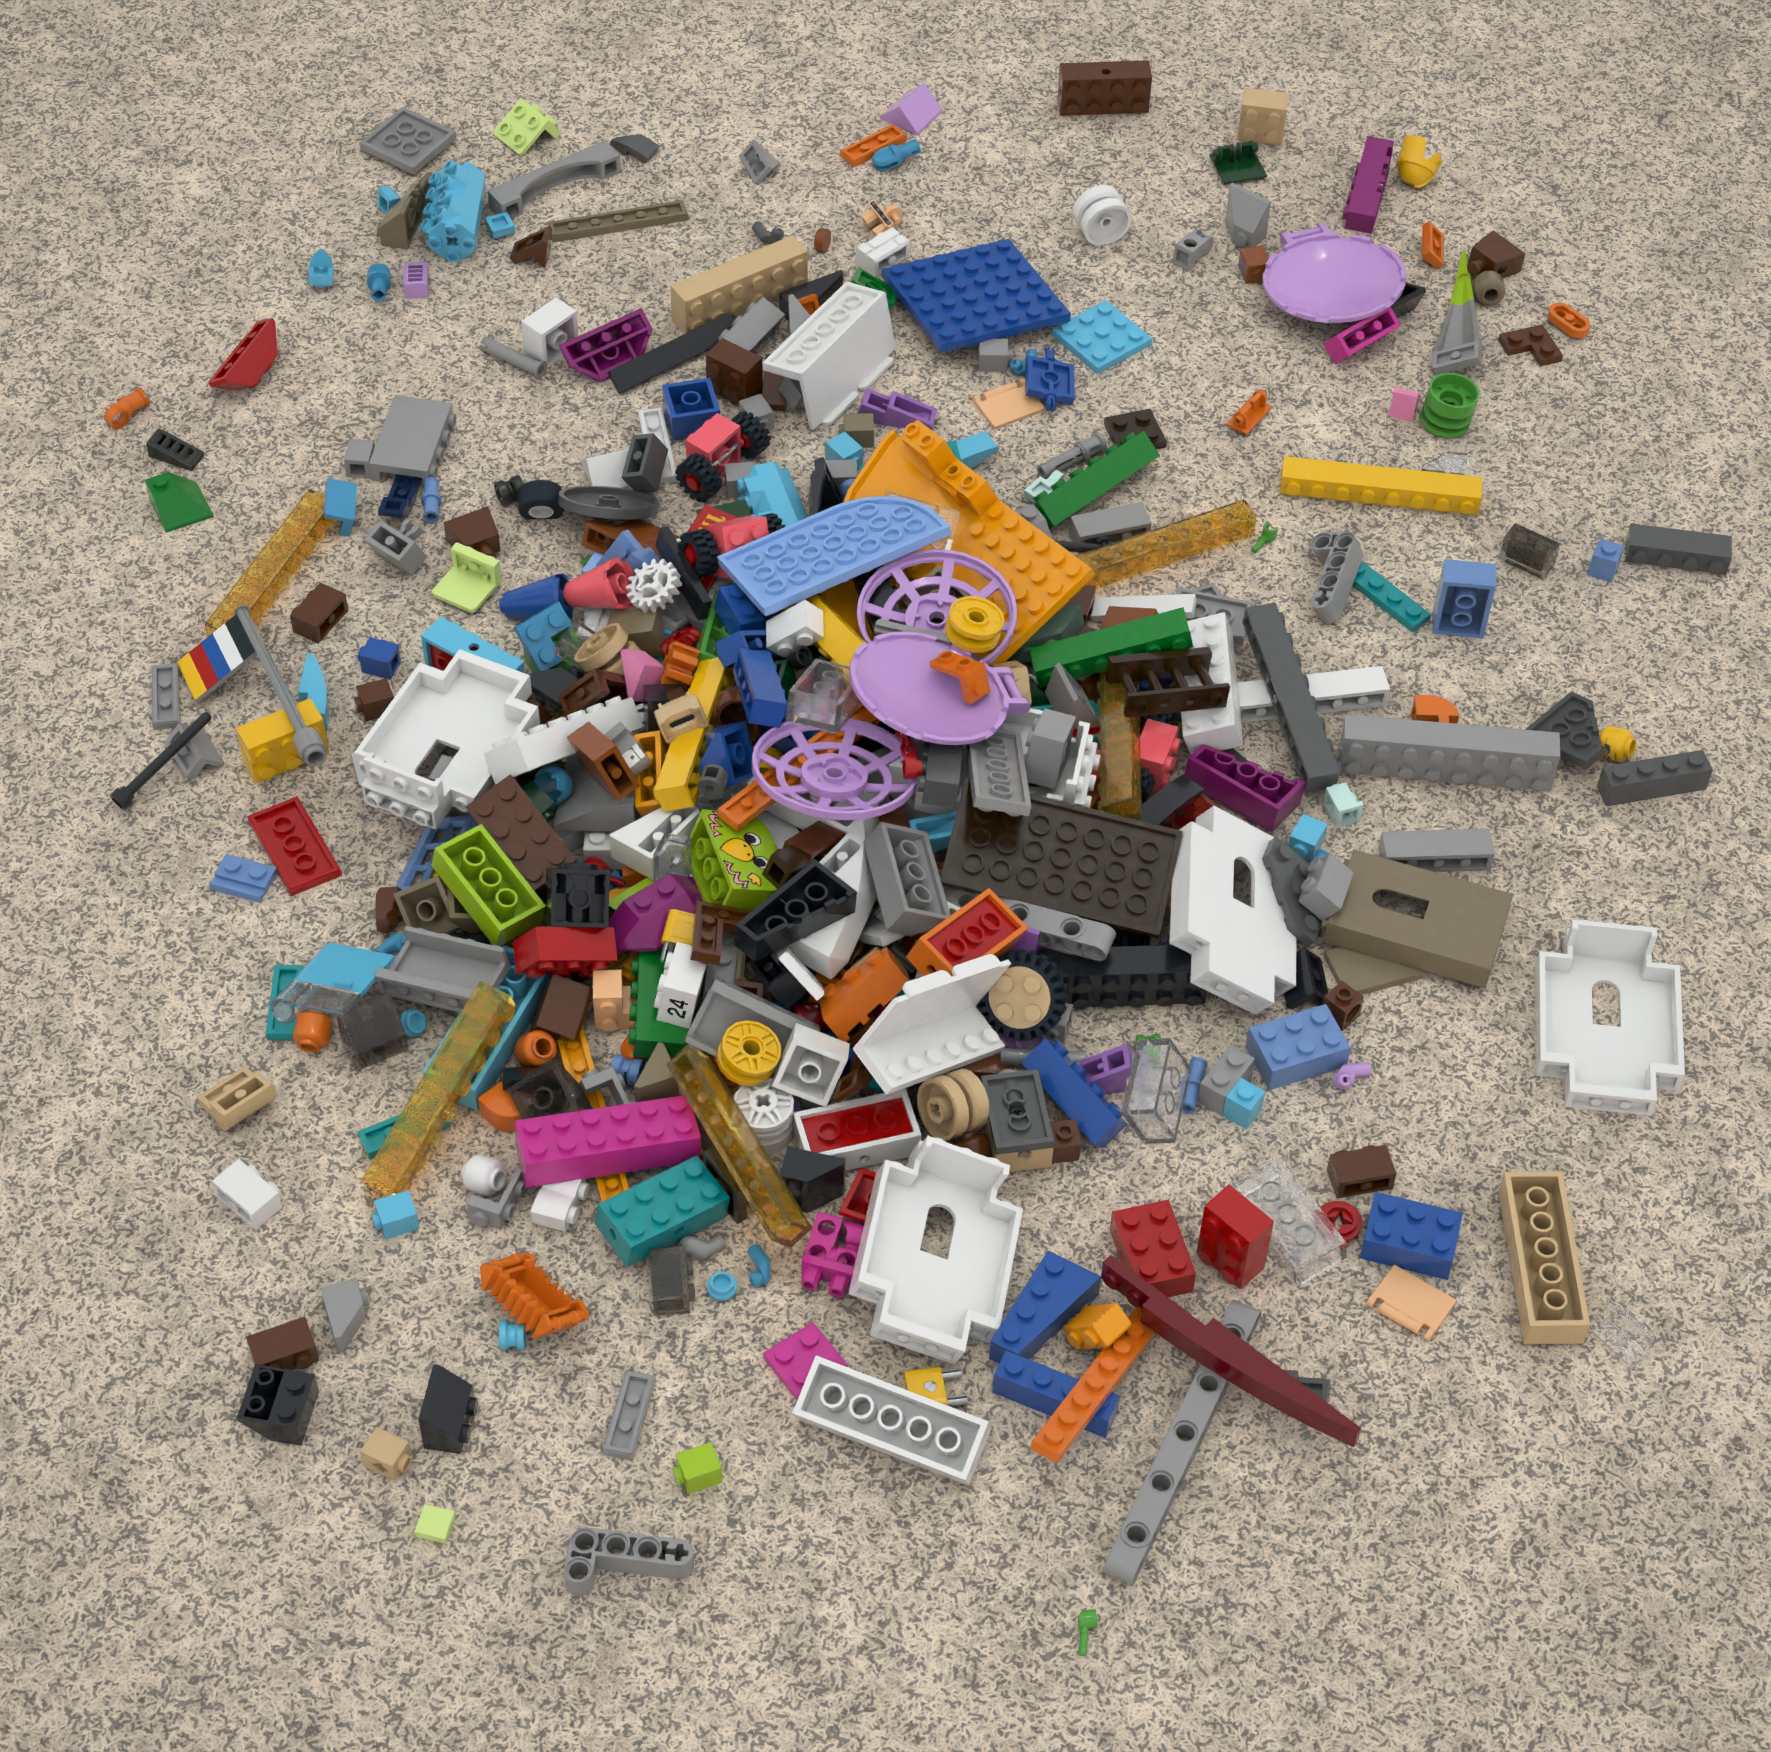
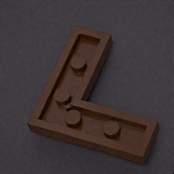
M697 900L694 909L690 960L703 964L719 965L723 932L735 935V925L751 911Z

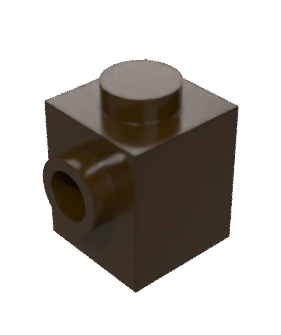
M791 845L785 849H778L771 854L762 875L775 888L779 889L812 861L795 845Z

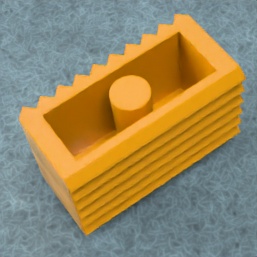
M1117 1303L1084 1306V1310H1080V1314H1076L1072 1321H1068V1324L1064 1325L1063 1330L1067 1334L1068 1342L1075 1349L1092 1350L1108 1348L1132 1324Z

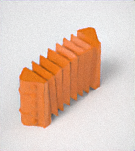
M527 1252L511 1254L509 1257L498 1260L493 1259L491 1262L480 1266L481 1289L483 1291L491 1290L489 1297L497 1296L494 1304L504 1303L501 1311L511 1310L509 1318L518 1317L516 1325L526 1323L525 1331L533 1330V1339L573 1327L589 1318L588 1310L581 1299L570 1300L572 1293L564 1295L565 1288L557 1290L559 1282L550 1284L552 1276L545 1278L547 1270L541 1271L543 1266H535L537 1257L534 1254Z

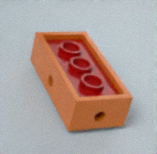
M988 888L920 937L906 958L923 976L944 970L952 977V969L955 965L988 954H993L997 958L1003 956L1015 947L1028 930V927Z

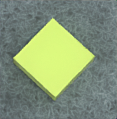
M424 1504L414 1532L415 1537L446 1544L455 1519V1511Z

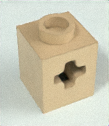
M377 1426L360 1450L364 1467L396 1481L401 1472L405 1473L412 1462L409 1441Z

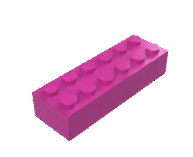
M689 1095L515 1120V1145L526 1188L678 1165L696 1155L700 1158L701 1135Z

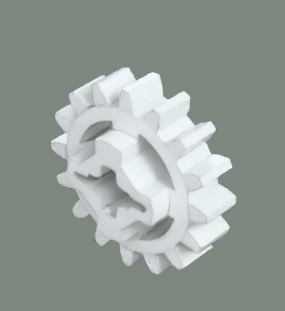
M652 559L651 565H647L645 562L642 563L643 568L641 570L637 568L634 570L636 573L635 577L631 576L628 578L632 584L626 586L629 592L627 597L637 610L640 608L646 613L650 608L655 613L657 607L660 606L662 609H665V603L667 601L673 603L672 596L679 595L680 592L676 587L682 586V582L679 580L681 575L671 562L667 563L665 559H661L659 563Z

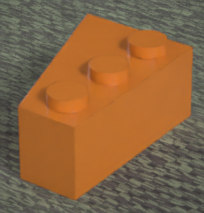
M887 946L881 951L876 950L872 952L859 967H852L837 983L829 984L823 988L824 995L819 999V1004L824 1022L840 1040L847 1042L850 1039L847 1035L848 1032L859 1022L865 1025L870 1020L867 1015L878 1004L884 1007L902 990V986L910 981L907 970Z

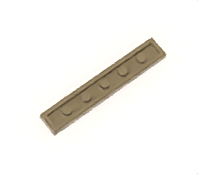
M679 200L548 222V226L552 228V242L554 243L688 221L689 218L684 201Z

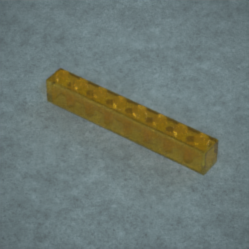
M308 489L206 621L207 637L235 615L236 607L239 605L249 607V613L255 625L260 622L265 610L273 605L278 593L286 588L291 576L299 571L303 560L312 554L316 543L324 538L329 526L337 521L324 517L325 494Z
M1243 499L1100 547L1076 557L1091 567L1096 574L1086 585L1096 586V589L1254 536L1257 515L1247 501Z
M1106 671L1100 672V682H1097L1100 698L1097 699L1100 715H1097L1100 732H1097L1100 749L1097 750V753L1101 755V766H1098V774L1101 783L1098 784V792L1101 801H1098L1099 811L1131 819L1142 818L1140 716L1124 717L1127 692L1123 684H1108L1105 679ZM1134 681L1139 692V681Z
M483 981L478 983L363 1176L361 1182L368 1190L382 1197L407 1190L410 1191L412 1179L416 1173L421 1172L424 1168L428 1152L431 1147H435L438 1144L442 1134L441 1130L446 1122H450L454 1117L456 1105L461 1096L464 1097L471 1087V1079L476 1072L483 1068L486 1061L485 1056L490 1047H494L497 1044L501 1034L500 1030L505 1022H509L513 1017L516 1004L509 994Z
M686 1045L666 1064L770 1240L790 1248L793 1247L812 1229L811 1225L708 1055Z

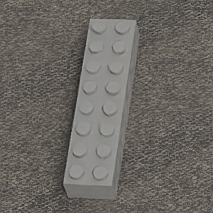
M1345 714L1338 748V761L1341 764L1342 773L1351 775L1365 774L1376 777L1388 776L1402 779H1422L1431 782L1445 781L1456 784L1468 783L1482 786H1502L1511 789L1525 788L1536 791H1551L1560 760V733Z

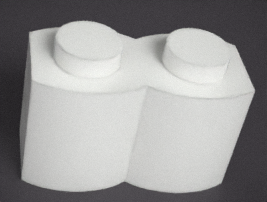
M586 1179L542 1185L531 1209L532 1223L566 1232L570 1224L574 1225L577 1221L580 1201H585L587 1198L589 1184L586 1183Z

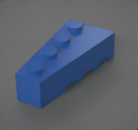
M1047 1251L991 1339L989 1359L999 1364L1006 1350L1027 1359L1033 1357L1052 1336L1054 1337L1063 1325L1072 1317H1075L1076 1314H1079L1080 1310L1090 1300L1093 1301L1099 1295L1101 1276L1051 1251Z

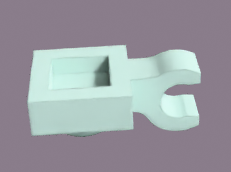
M1055 470L1046 480L1040 476L1024 490V497L1035 503L1032 498L1044 490L1047 494L1052 492L1053 490L1050 486L1064 478L1065 474Z

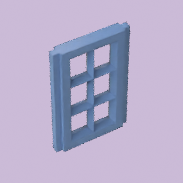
M470 815L446 817L437 830L426 826L395 887H399L402 890L411 887L418 873L422 872L425 873L420 883L431 879L435 871L431 866L433 857L429 864L423 865L429 851H434L436 847L449 841L455 829H461L459 833L461 835L476 827L477 825ZM446 830L440 843H434L439 831Z

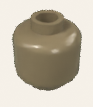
M1484 271L1475 278L1473 288L1478 302L1491 306L1499 303L1504 298L1505 284L1500 274L1495 271Z

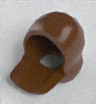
M731 686L721 691L713 707V715L718 726L746 721L751 742L756 741L761 732L762 725L748 723L739 686Z

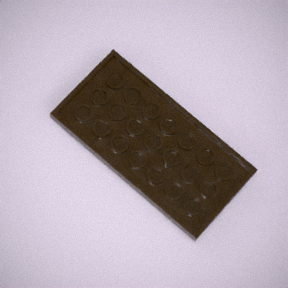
M965 778L940 878L943 886L981 894L990 888L1001 898L1018 900L1076 915L1154 938L1159 937L1183 831L1030 794L1031 810L1029 816L1020 815L1015 817L996 810L986 812L973 807L970 779Z

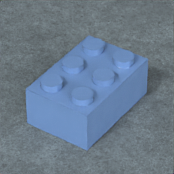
M1444 559L1433 607L1432 634L1484 639L1496 589V564Z
M1326 1004L1249 1027L1245 1045L1249 1055L1255 1058L1254 1064L1268 1090L1340 1069L1342 1065L1347 1064L1351 1049Z

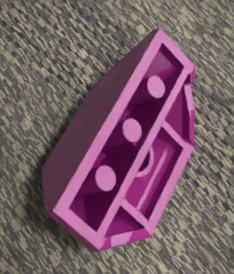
M642 308L564 342L559 345V348L571 369L597 382H601L610 378L607 374L610 370L645 353L653 328Z
M669 873L623 900L610 917L608 927H614L617 953L625 952V950L634 952L658 951L663 948L664 945L661 943L669 910L676 909L694 914L696 901H703L696 881L691 876Z

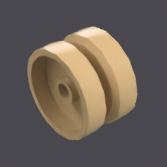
M613 623L589 637L577 650L574 659L579 667L586 672L596 668L624 675L620 650L631 649L641 651V649L634 641H627L628 634L619 623Z
M964 1068L925 1080L919 1087L917 1095L918 1111L921 1121L933 1137L941 1138L944 1141L950 1140L962 1134L982 1129L987 1123L989 1099L985 1087L972 1071Z

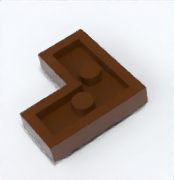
M1542 324L1499 334L1498 341L1508 356L1530 351L1540 367L1562 362L1563 354Z

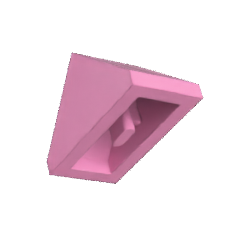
M1395 387L1389 416L1413 422L1421 395L1418 392Z
M622 649L620 651L628 698L632 697L636 702H643V685L659 684L665 667L645 651Z

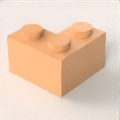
M593 970L595 1030L613 1032L634 1027V1021H629L630 1005L635 1004V998H630L631 986H622L621 970Z

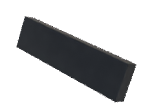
M668 526L661 527L655 547L662 559H665L667 563L671 562L680 573L681 577L679 580L682 582V586L679 588L698 620L706 619L712 600Z

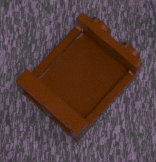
M594 668L558 695L566 719H568L567 715L579 710L587 711L586 708L598 703H603L606 706L605 701L620 696L621 700L627 699L625 676ZM634 701L635 705H639L641 703Z

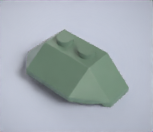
M1080 603L1061 608L1008 660H1016L1025 666L1032 665L1029 648L1077 636L1085 624Z

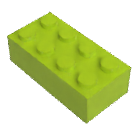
M482 824L435 848L431 866L492 944L501 946L542 924L546 905Z

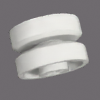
M1099 185L1086 190L1077 198L1073 206V216L1087 241L1093 245L1101 246L1114 243L1124 236L1131 226V213L1119 192L1112 186Z

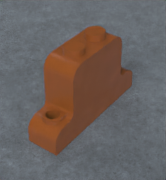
M592 519L585 523L581 545L604 555L620 533L629 530L644 549L651 547L658 557L662 559L655 547L660 528L644 520H633L620 524H611L598 519ZM673 534L676 539L680 538L679 536Z

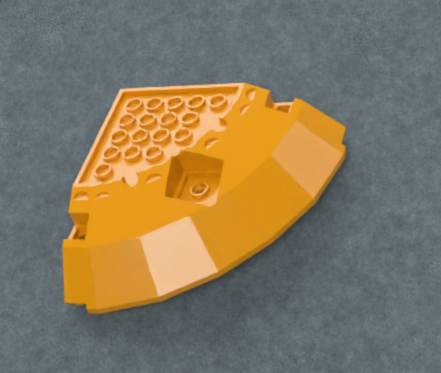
M919 420L908 424L901 436H898L896 431L892 429L882 439L848 489L844 502L866 497L891 496L910 499L924 504L935 511L950 526L951 535L942 538L938 542L924 546L917 551L942 549L966 553L988 563L1005 578L1015 596L1017 607L1016 628L1006 649L989 664L1007 661L1096 575L1091 567L1000 501L987 480L959 461L946 441ZM944 563L918 564L907 567L902 571L909 582L924 578L938 564L943 568ZM954 564L952 577L968 583L978 591L991 582L974 570ZM892 576V579L889 580L891 586L896 585L897 589H899V584ZM849 579L847 582L840 583L820 593V596L861 636L857 621L859 596L853 580ZM997 590L987 600L999 607L1003 613L1004 622H1008L1007 605L1002 594ZM899 600V601L897 602L898 605H899V607L904 606L905 611H906L907 608H906L905 605L901 602V600ZM865 615L866 630L870 640L873 641L874 636ZM1006 632L1000 633L998 644L992 650L984 653H975V655L983 659L991 654L1002 643ZM839 671L849 692L858 699L851 682L842 675L843 672Z

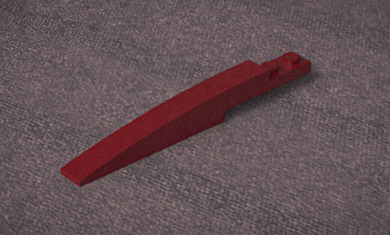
M1112 1255L1103 1262L1101 1279H1103L1104 1283L1110 1289L1117 1290L1123 1294L1134 1307H1140L1142 1309L1140 1322L1222 1378L1292 1418L1352 1447L1358 1443L1361 1427L1213 1318L1205 1326Z

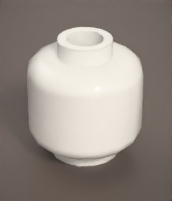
M480 1154L471 1157L464 1164L461 1172L466 1189L485 1196L496 1194L504 1187L507 1180V1173L500 1160Z

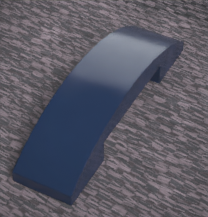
M396 474L388 497H383L378 515L405 518L415 503L422 478Z

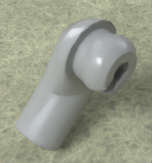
M720 1235L707 1242L696 1237L684 1236L680 1241V1248L688 1256L705 1260L726 1248V1244Z

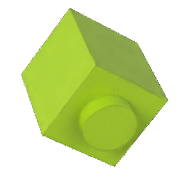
M711 1442L676 1454V1467L672 1468L677 1485L683 1484L687 1494L722 1483V1467Z

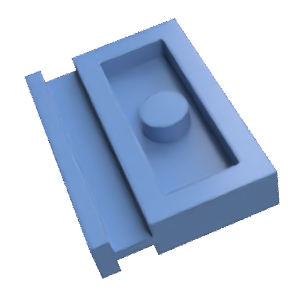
M225 854L214 874L213 881L209 882L211 890L261 903L264 894L267 893L277 875V869L270 865Z

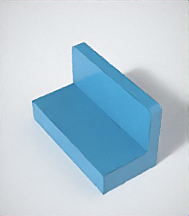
M328 478L325 491L324 517L339 520V535L350 536L355 521L357 484Z

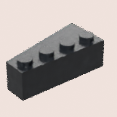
M814 859L735 925L734 945L756 962L854 913L857 891Z

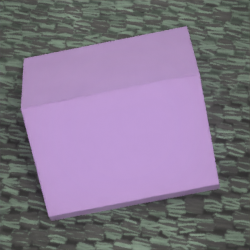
M925 83L904 93L880 116V119L918 135L942 113V108Z

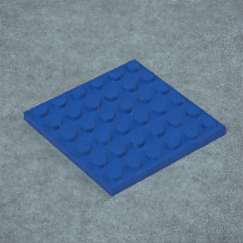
M1001 239L997 242L980 244L976 247L959 249L955 252L938 254L934 257L917 259L913 262L882 269V278L940 353L1070 321L1071 313L1010 239Z

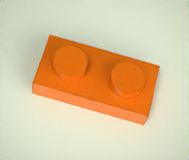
M1429 221L1422 225L1421 254L1426 263H1430L1435 269H1439L1444 266V234Z

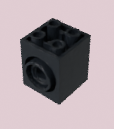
M558 863V868H546L545 924L558 927L608 928L610 870L598 869V864Z

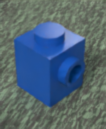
M369 637L365 646H362L358 652V661H360L362 672L391 680L401 662L399 645Z

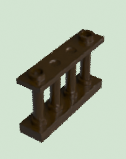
M1209 647L1108 657L1105 674L1107 683H1122L1127 692L1124 717L1226 707L1230 690L1229 683L1214 684L1209 675L1212 652ZM1197 675L1203 686L1189 687L1184 676ZM1173 678L1177 688L1164 689L1159 679ZM1147 680L1152 691L1138 692L1134 681Z

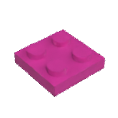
M813 1322L763 1352V1359L796 1400L799 1398L815 1356L848 1367L845 1360Z

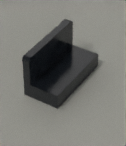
M1302 948L1296 952V986L1284 993L1286 1005L1288 1008L1293 1009L1309 1000L1321 1006L1324 996L1328 993L1322 961L1314 953L1306 948Z

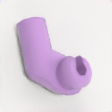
M1370 1063L1342 1065L1334 1076L1335 1085L1339 1089H1347L1357 1077H1370Z

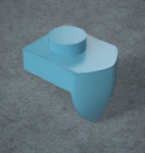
M322 248L310 260L308 284L319 288L332 286L333 263L328 253Z

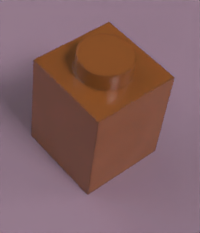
M1263 245L1240 248L1238 266L1245 284L1263 282V273L1268 261Z

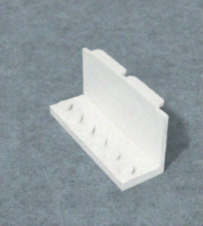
M846 281L762 362L764 371L800 381L811 430H815L820 424L825 426L832 425L858 399L856 391H863L869 388L893 364V359L889 355L896 349L886 292Z
M988 954L955 965L952 969V977L948 972L940 970L908 981L902 986L905 995L896 997L889 1003L853 1048L886 1095L998 1054L1005 1047L1004 1043L977 1009L976 1005L1011 965L1009 960L1000 962L995 955Z

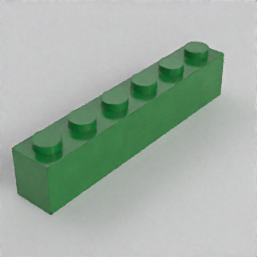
M1145 431L1138 435H1135L1134 432L1121 439L1123 443L1121 446L1118 447L1115 443L1103 451L1106 455L1103 458L1097 455L1086 462L1088 468L1085 470L1079 467L1068 474L1070 480L1067 482L1062 478L1050 486L1053 491L1049 494L1044 490L1032 498L1035 502L1033 504L1046 519L1049 529L1160 456Z
M1184 607L1029 649L1039 687L1042 688L1048 685L1054 666L1059 662L1074 679H1079L1087 675L1105 672L1109 656L1189 649L1194 646Z

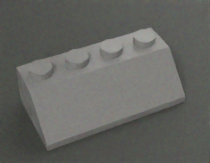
M880 822L863 843L886 930L908 936L931 930L951 915L928 833Z

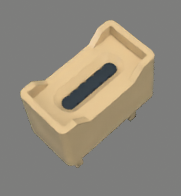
M688 691L685 696H681L663 705L661 703L658 704L659 709L655 710L654 714L666 743H670L677 736L696 728L708 727L709 723L696 694L691 695Z

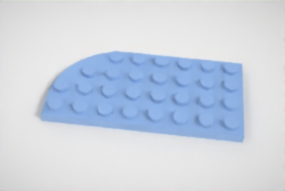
M891 496L866 497L830 507L717 556L719 566L765 616H768L815 594L822 593L840 583L847 582L858 575L867 573L883 564L892 562L908 553L915 552L933 542H938L942 538L951 535L950 526L935 511L919 502Z

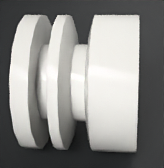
M770 1078L760 1085L740 1086L733 1099V1118L736 1124L744 1131L762 1155L780 1152L788 1146L793 1138L794 1099L792 1094L772 1087L773 1079Z

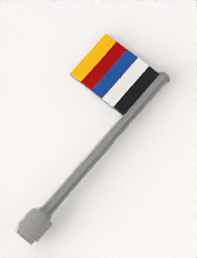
M239 605L236 607L235 615L177 662L195 701L199 703L258 655L296 731L292 741L301 760L309 766L322 764L326 759L327 749L318 731L313 727L306 726L249 613V607Z

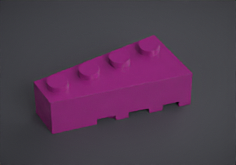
M1367 136L1361 162H1358L1356 166L1355 176L1357 177H1353L1352 191L1348 193L1347 203L1343 211L1342 219L1346 220L1345 229L1372 234L1388 179L1394 141Z
M1204 744L1188 757L1184 773L1185 776L1205 789L1203 793L1270 832H1273L1300 805L1306 781L1297 778L1296 782L1284 778L1285 774L1274 770L1273 774L1258 768L1259 764L1254 762L1236 761L1234 755Z

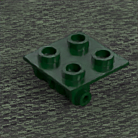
M1249 141L1242 143V145L1236 143L1235 146L1234 144L1217 146L1216 149H1213V153L1209 154L1224 184L1267 177L1255 153L1258 151L1257 142Z

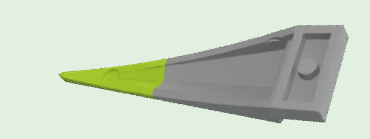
M1465 250L1461 252L1450 305L1439 338L1432 352V370L1435 375L1481 364L1483 347L1471 276L1467 270L1468 258Z

